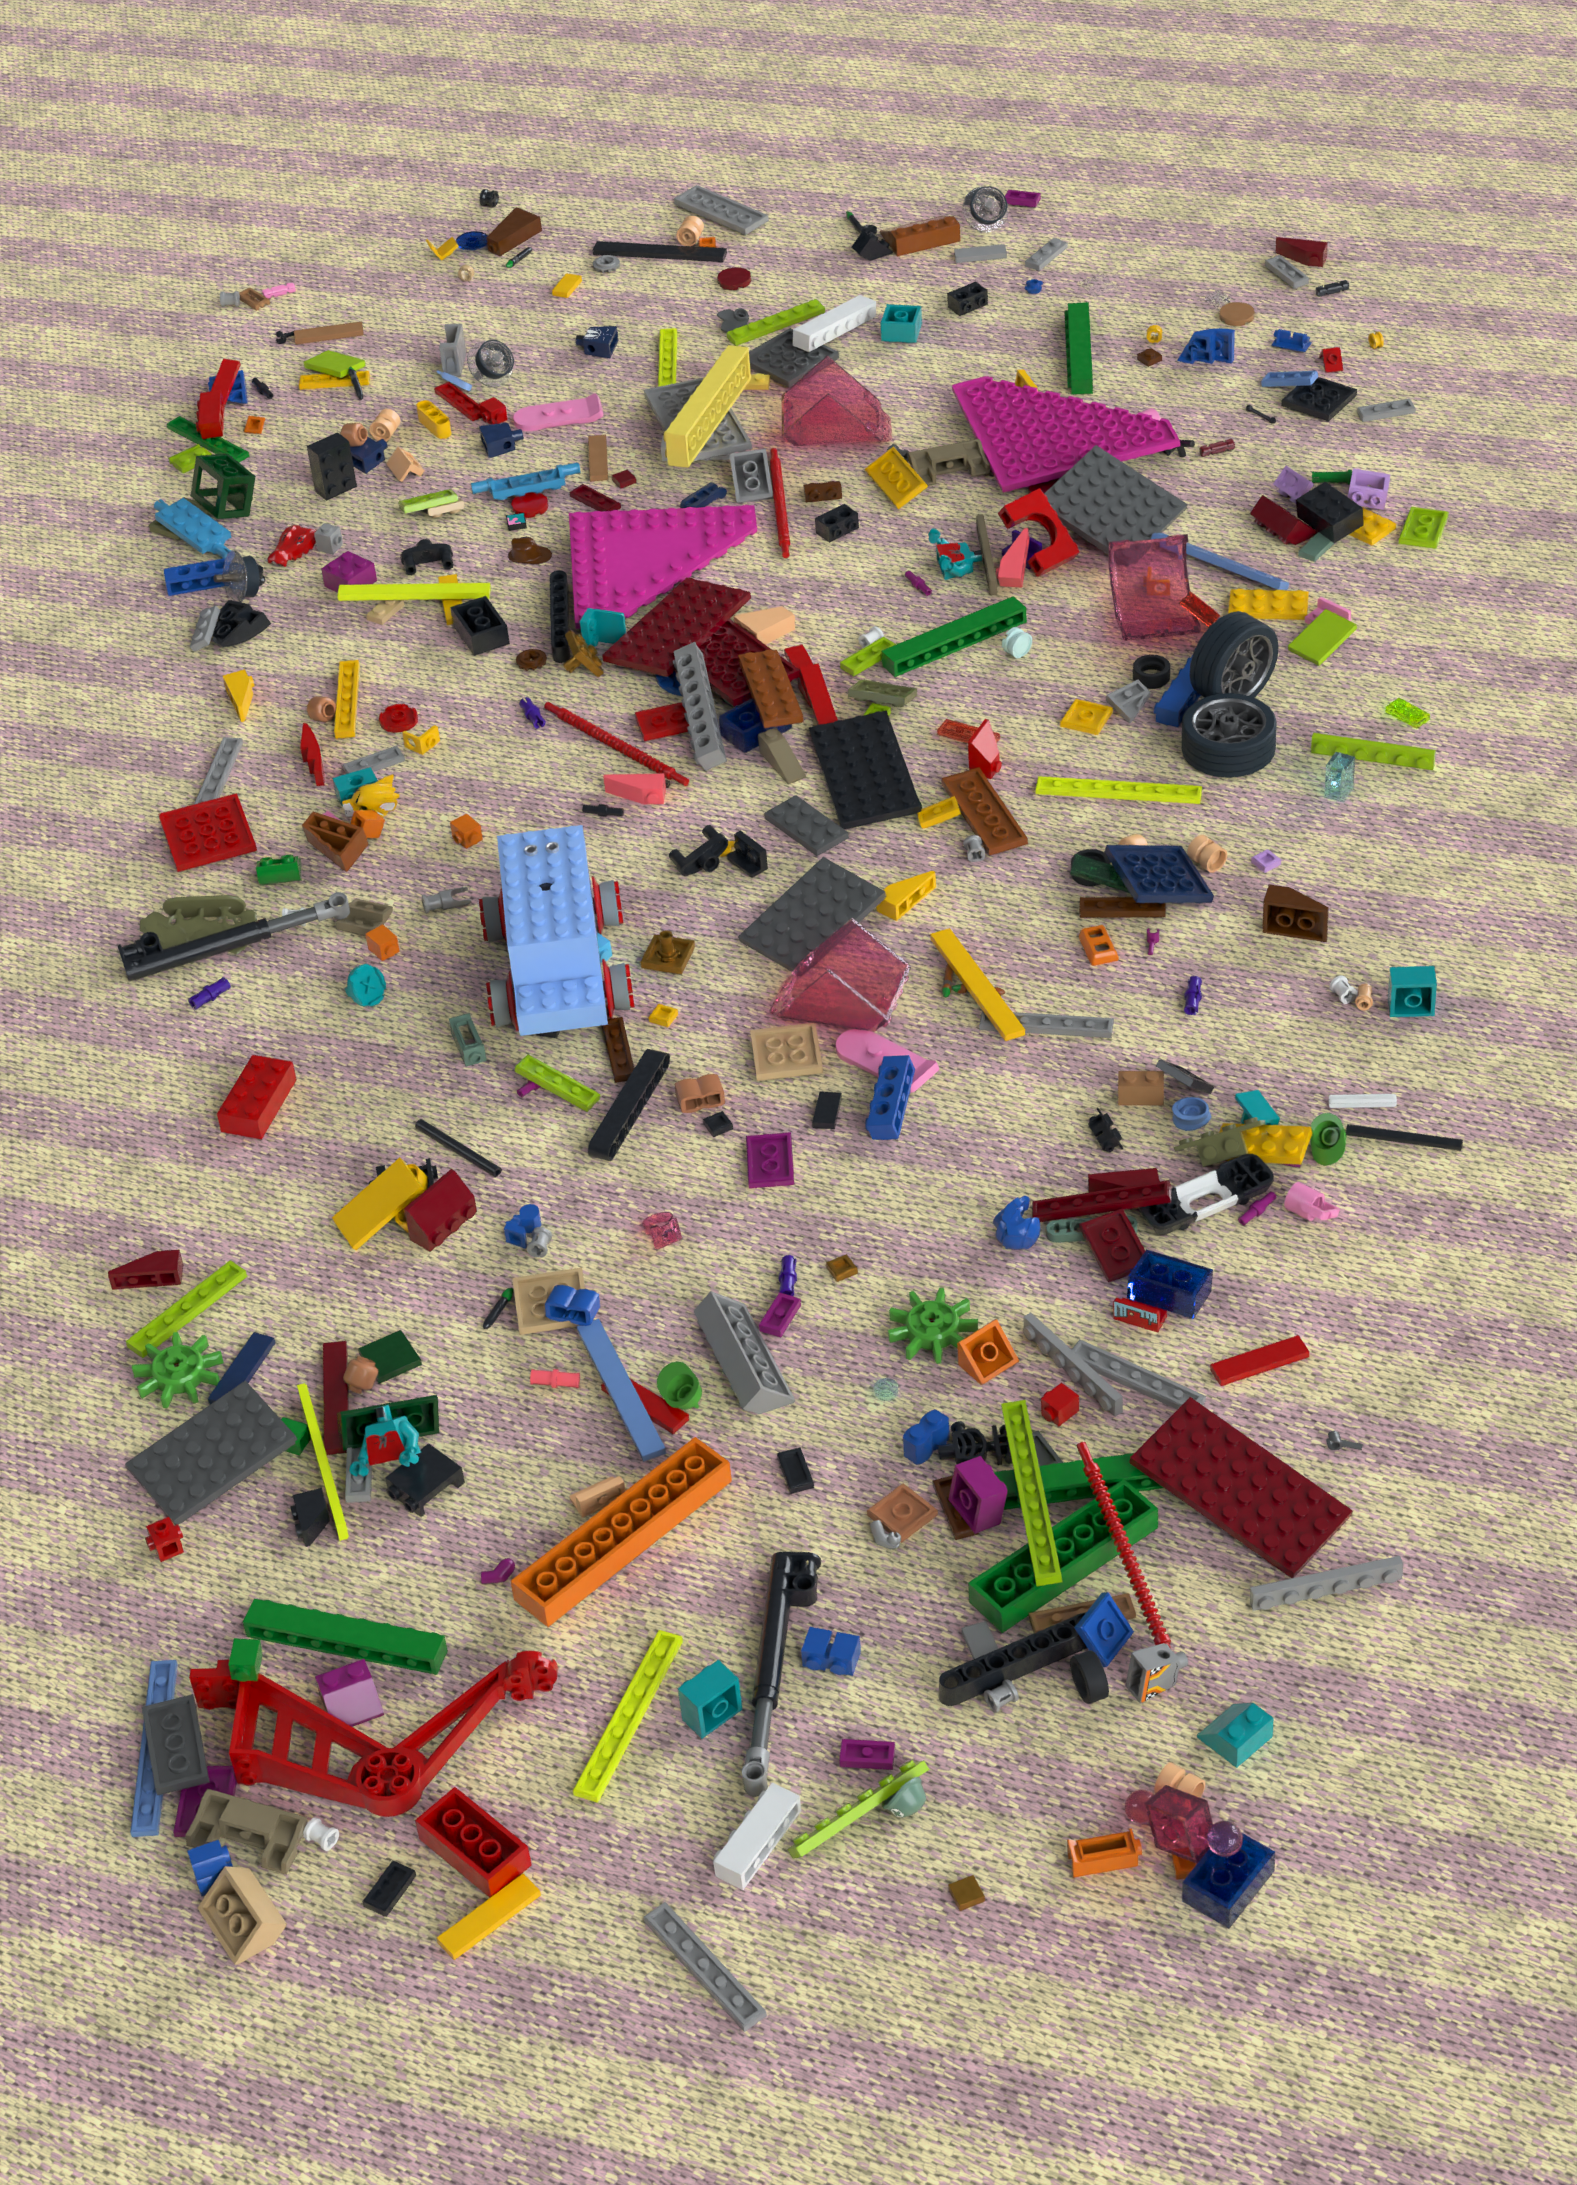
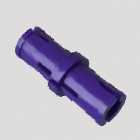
M525 697L527 703L522 698L519 705L523 709L525 717L532 722L536 729L540 728L537 723L544 727L546 721L541 716L539 708L532 703L529 697Z
M1191 976L1188 979V988L1184 993L1186 1000L1184 1012L1187 1015H1196V1012L1198 1013L1199 1002L1202 999L1200 991L1202 980L1198 976Z
M222 977L210 986H204L202 991L188 998L190 1006L197 1010L209 1001L213 1002L217 996L231 988L230 983L225 977Z
M786 1255L781 1259L782 1267L778 1276L780 1282L779 1292L794 1297V1285L797 1281V1274L795 1272L797 1260L796 1258L794 1259V1256Z

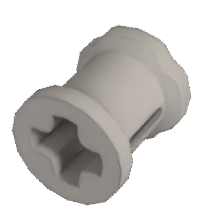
M221 291V306L235 305L239 307V292L225 293Z
M977 835L965 838L963 845L968 851V860L970 862L982 861L985 858V850L981 847V838Z
M536 1227L531 1233L532 1241L527 1246V1252L532 1257L543 1258L547 1254V1244L552 1239V1233L544 1227Z
M1008 1679L1004 1680L1001 1686L992 1691L986 1690L984 1692V1699L994 1713L1000 1711V1707L1010 1701L1016 1702L1019 1699L1015 1686Z

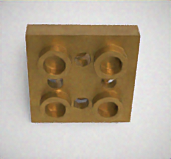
M571 630L568 631L565 637L573 656L563 663L564 668L569 673H572L583 664L597 677L604 674L601 667L603 663L596 654L598 652L591 644L587 645L580 634L576 635Z
M668 930L660 932V935L654 934L641 960V968L682 975L695 949V940L675 938L672 932Z

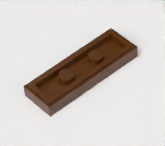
M953 1475L933 1480V1488L954 1539L959 1540L978 1535L979 1533L975 1534L949 1501Z

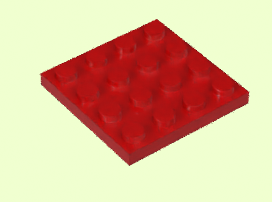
M237 793L158 814L177 872L257 851L256 843Z

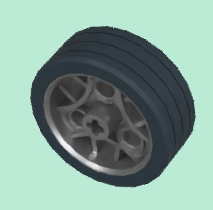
M1231 612L1219 618L1203 634L1194 650L1190 663V681L1193 689L1203 697L1234 693L1255 698L1270 679L1277 662L1279 645L1275 631L1245 612Z
M1224 693L1205 697L1192 704L1183 715L1181 746L1183 757L1193 768L1211 776L1233 778L1253 774L1268 765L1275 755L1277 728L1275 714L1262 701L1243 694Z

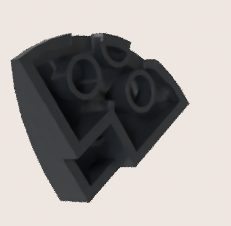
M228 600L220 609L212 640L222 648L234 646L255 637L264 631L271 622L263 612L253 610L249 604Z

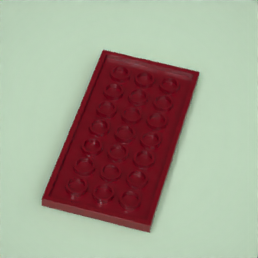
M686 577L602 654L603 662L668 677L676 670L673 664V660H675L674 651L693 642L699 648L751 599V593L739 588H731Z
M731 619L699 647L704 657L710 688L734 707L752 699L739 664L738 655L748 652H763L765 650H772ZM780 656L789 681L791 682L800 677V670Z
M1191 1397L1130 1457L1129 1461L1131 1465L1291 1578H1294L1353 1513L1352 1509Z

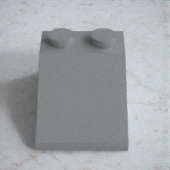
M766 448L729 454L737 504L773 499Z

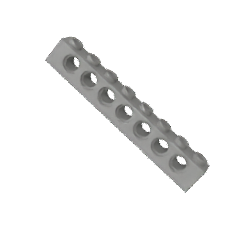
M693 642L674 651L675 660H673V664L678 671L676 673L677 680L681 684L679 691L684 698L681 700L686 710L684 715L690 725L687 729L692 737L690 743L695 751L693 757L697 765L701 764L703 769L707 771L727 762L704 657L697 644Z

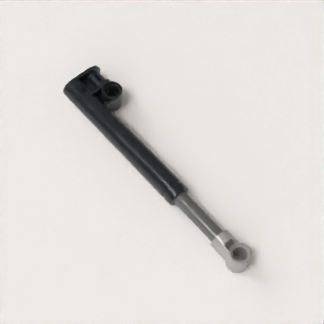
M336 892L328 900L313 904L314 907L269 921L263 918L257 922L253 921L166 949H162L159 937L154 932L144 933L133 944L123 947L121 944L117 946L128 981L130 982L256 943L262 939L272 938V933L314 920L320 922L333 917L344 919L349 915L350 907L347 896L344 893Z
M777 1552L771 1557L752 1705L756 1708L751 1746L746 1752L745 1765L742 1768L744 1790L750 1796H759L762 1791H766L768 1788L767 1773L770 1753L767 1748L772 1710L776 1709L778 1705L790 1606L808 1607L817 1601L818 1576L816 1571L821 1567L822 1560L814 1553Z

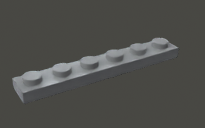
M1031 1312L1023 1317V1333L1028 1340H1033L1043 1354H1048L1056 1366L1063 1368L1069 1374L1072 1381L1078 1382L1084 1388L1087 1395L1093 1396L1098 1400L1105 1411H1109L1115 1417L1123 1412V1396Z
M1400 1556L1250 1587V1605L1253 1611L1260 1609L1268 1610L1278 1605H1291L1311 1598L1319 1599L1325 1595L1343 1594L1358 1588L1366 1589L1377 1584L1394 1583L1402 1579L1403 1561Z

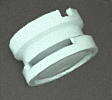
M1018 627L1011 628L1006 633V639L1003 638L1002 648L1013 657L1021 658L1029 652L1032 646V636Z

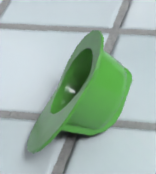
M1322 1113L1312 1121L1310 1126L1312 1129L1310 1139L1313 1158L1318 1164L1328 1166L1338 1162L1343 1156L1346 1145V1132L1341 1120L1336 1115Z
M677 1361L666 1365L657 1378V1388L660 1394L673 1408L687 1410L694 1407L698 1409V1402L702 1397V1388L698 1378L683 1362Z

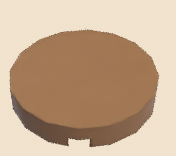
M1232 302L1221 307L1219 316L1220 320H1223L1227 325L1243 326L1245 322L1249 321L1250 323L1253 321L1255 311L1247 303Z

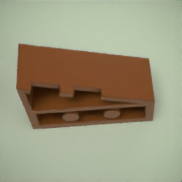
M314 811L302 824L307 841L345 872L352 867L369 845L362 827Z

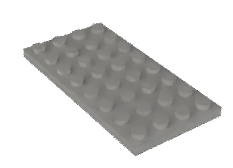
M703 378L644 390V396L664 432L677 417V414L690 399V396L693 395ZM731 408L694 461L707 460L715 456H726L730 453L744 452L752 449L749 437Z

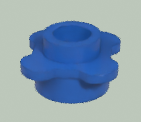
M1037 279L1026 281L1027 286H1025V290L1030 294H1037L1042 290L1041 285H1043V282Z

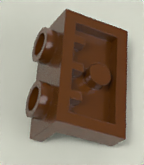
M840 481L803 485L806 503L842 499Z

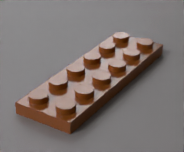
M765 650L763 652H748L738 655L740 667L764 728L803 723V713L778 651Z
M979 767L941 778L942 786L950 798L955 796L962 816L974 834L981 838L982 846L989 856L1028 844L1027 836Z

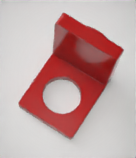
M1340 347L1322 349L1319 358H1323L1325 373L1343 371Z

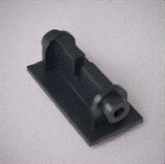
M1096 1108L1099 1115L1092 1116L1089 1119L1088 1126L1095 1137H1097L1096 1139L1101 1145L1102 1150L1112 1152L1118 1145L1123 1150L1124 1148L1120 1143V1140L1123 1138L1116 1127L1114 1129L1111 1128L1114 1125L1108 1113L1103 1115L1100 1109Z

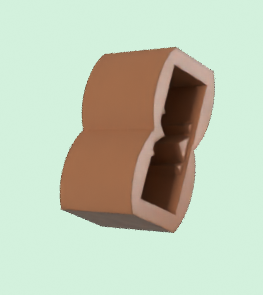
M707 1074L697 1079H683L675 1083V1095L682 1113L697 1112L703 1108L710 1109L725 1104L724 1090L717 1074Z

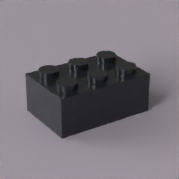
M337 432L307 446L314 489L317 494L327 501L357 487L350 444L346 438Z
M1327 482L1320 484L1296 499L1297 517L1333 543H1336L1364 525L1363 508Z
M486 596L450 607L453 626L474 656L510 644L507 624Z

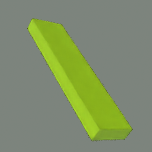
M529 1054L515 1066V1072L586 1112L600 1100V1094Z

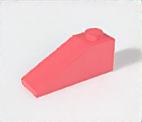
M1028 528L1023 529L1000 560V567L996 568L995 573L996 579L999 580V586L1023 587L1030 540Z
M664 773L605 774L603 776L606 793L641 804H664L666 793Z

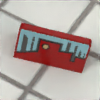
M1123 1297L1122 1299L1115 1298L1113 1301L1114 1320L1158 1333L1167 1318V1311Z

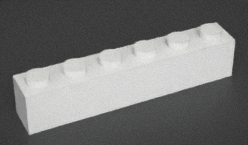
M859 295L793 329V346L810 352L862 325L876 316V301Z

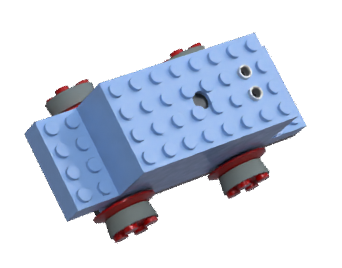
M583 825L497 836L502 888L500 889L499 897H482L483 899H479L481 925L485 928L483 929L484 941L490 943L505 939L508 946L511 971L508 972L507 980H490V982H486L487 995H491L487 997L490 1012H494L490 1013L491 1025L500 1027L512 1022L516 1031H519L520 1036L608 1025L605 998H607L610 1019L613 1017L614 1009L631 1010L630 1008H634L633 994L629 995L633 993L631 978H626L631 977L629 964L621 963L609 968L605 959H602L604 981L602 978L595 914H597L598 929L601 935L604 925L620 926L619 924H623L622 911H618L622 910L620 895H616L620 894L618 881L611 880L598 884L595 877L592 876L594 897H592Z

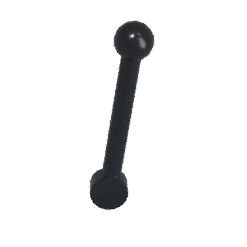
M1251 405L1246 406L1247 412H1253L1268 420L1271 424L1276 423L1275 417L1270 418L1253 409Z

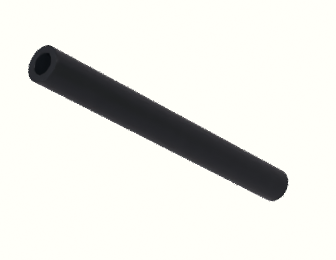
M419 1119L416 1122V1129L494 1177L501 1174V1167L423 1119Z
M1347 1124L1346 1135L1457 1151H1462L1463 1146L1462 1139Z

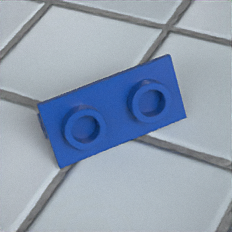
M1279 329L1274 332L1276 339L1272 346L1306 352L1312 342H1310V337L1307 334L1294 332L1292 338L1291 331Z

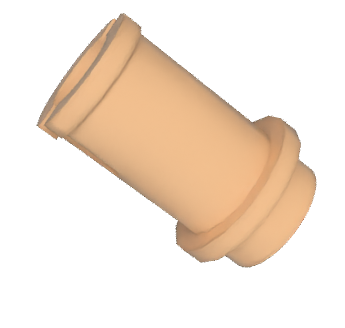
M1361 984L1358 987V996L1355 1000L1356 1006L1363 1011L1368 1010L1373 1005V999L1371 998L1372 987L1369 984Z

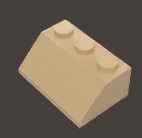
M225 1866L198 1906V1910L234 1965L244 1962L273 1945L287 1925L249 1868Z

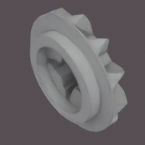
M603 255L593 261V269L597 272L610 273V271H616L620 267V260L611 255Z

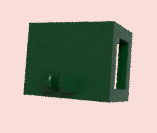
M229 454L196 456L190 496L217 519L249 517L256 476ZM203 469L217 480V488L200 489ZM217 496L216 506L204 497ZM227 501L232 506H234L236 510H225Z

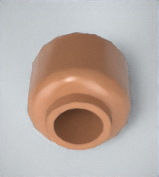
M347 423L343 425L340 435L349 441L350 447L362 446L368 437V432L361 423Z
M315 696L308 702L307 713L314 721L329 722L336 714V705L329 697Z
M360 1356L349 1361L343 1376V1380L349 1385V1390L361 1394L363 1390L368 1391L373 1388L378 1375L375 1362Z

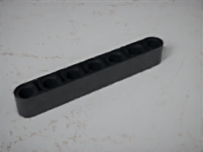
M557 570L550 574L551 648L553 660L557 663H564L570 659V646L565 637V634L570 631L569 588L567 574L562 570Z
M652 1049L645 1050L593 1135L588 1146V1155L590 1157L607 1161L613 1160L670 1064L669 1053Z
M1086 1612L945 1671L939 1677L938 1698L940 1702L946 1706L958 1705L983 1694L986 1690H992L1001 1686L1002 1682L1006 1679L1013 1681L1087 1649V1646L1074 1628Z

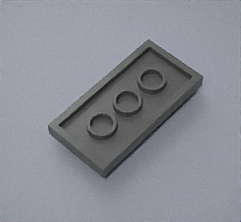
M797 795L764 813L767 821L816 856L821 855L849 838V833Z
M191 1694L143 1706L142 1713L157 1796L209 1783V1774L194 1695Z

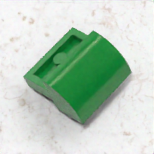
M283 855L279 859L265 857L257 861L256 872L260 886L302 881L301 858H298V856L294 857L293 855Z

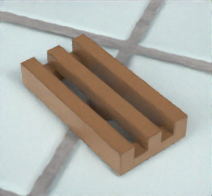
M252 288L239 292L240 301L256 311L259 310V307H265L264 304L270 305L268 298Z

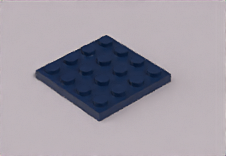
M1106 845L1104 851L1136 903H1212L1213 893L1182 846Z

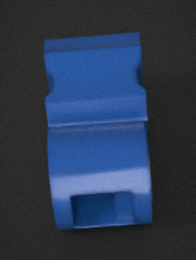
M534 1204L522 1206L519 1210L520 1215H514L510 1221L505 1222L504 1232L507 1243L524 1249L527 1248L526 1233H532L534 1228L541 1227L540 1211L538 1206Z

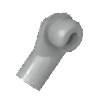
M879 1520L873 1521L870 1524L877 1545L890 1550L899 1547L901 1542L899 1533H885L882 1522Z

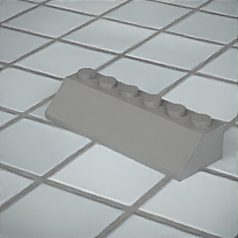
M710 1291L696 1307L694 1313L698 1319L699 1326L706 1335L707 1342L714 1351V1356L719 1360L723 1368L722 1372L727 1376L732 1391L740 1401V1407L747 1412L763 1414L794 1403L796 1400L746 1305Z

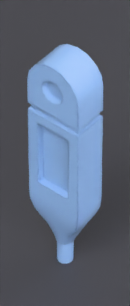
M437 370V373L443 379L467 391L471 390V384L449 373Z

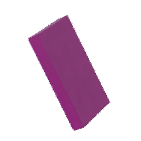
M791 1132L746 1136L749 1189L795 1185Z
M207 1766L209 1783L181 1790L173 1831L175 1837H186L207 1789L235 1796L237 1780L233 1766Z

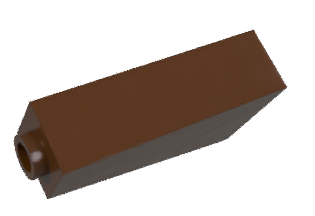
M518 207L514 208L486 237L488 252L502 256L542 231L540 216Z

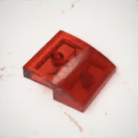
M1192 591L1179 602L1183 608L1208 628L1222 616Z

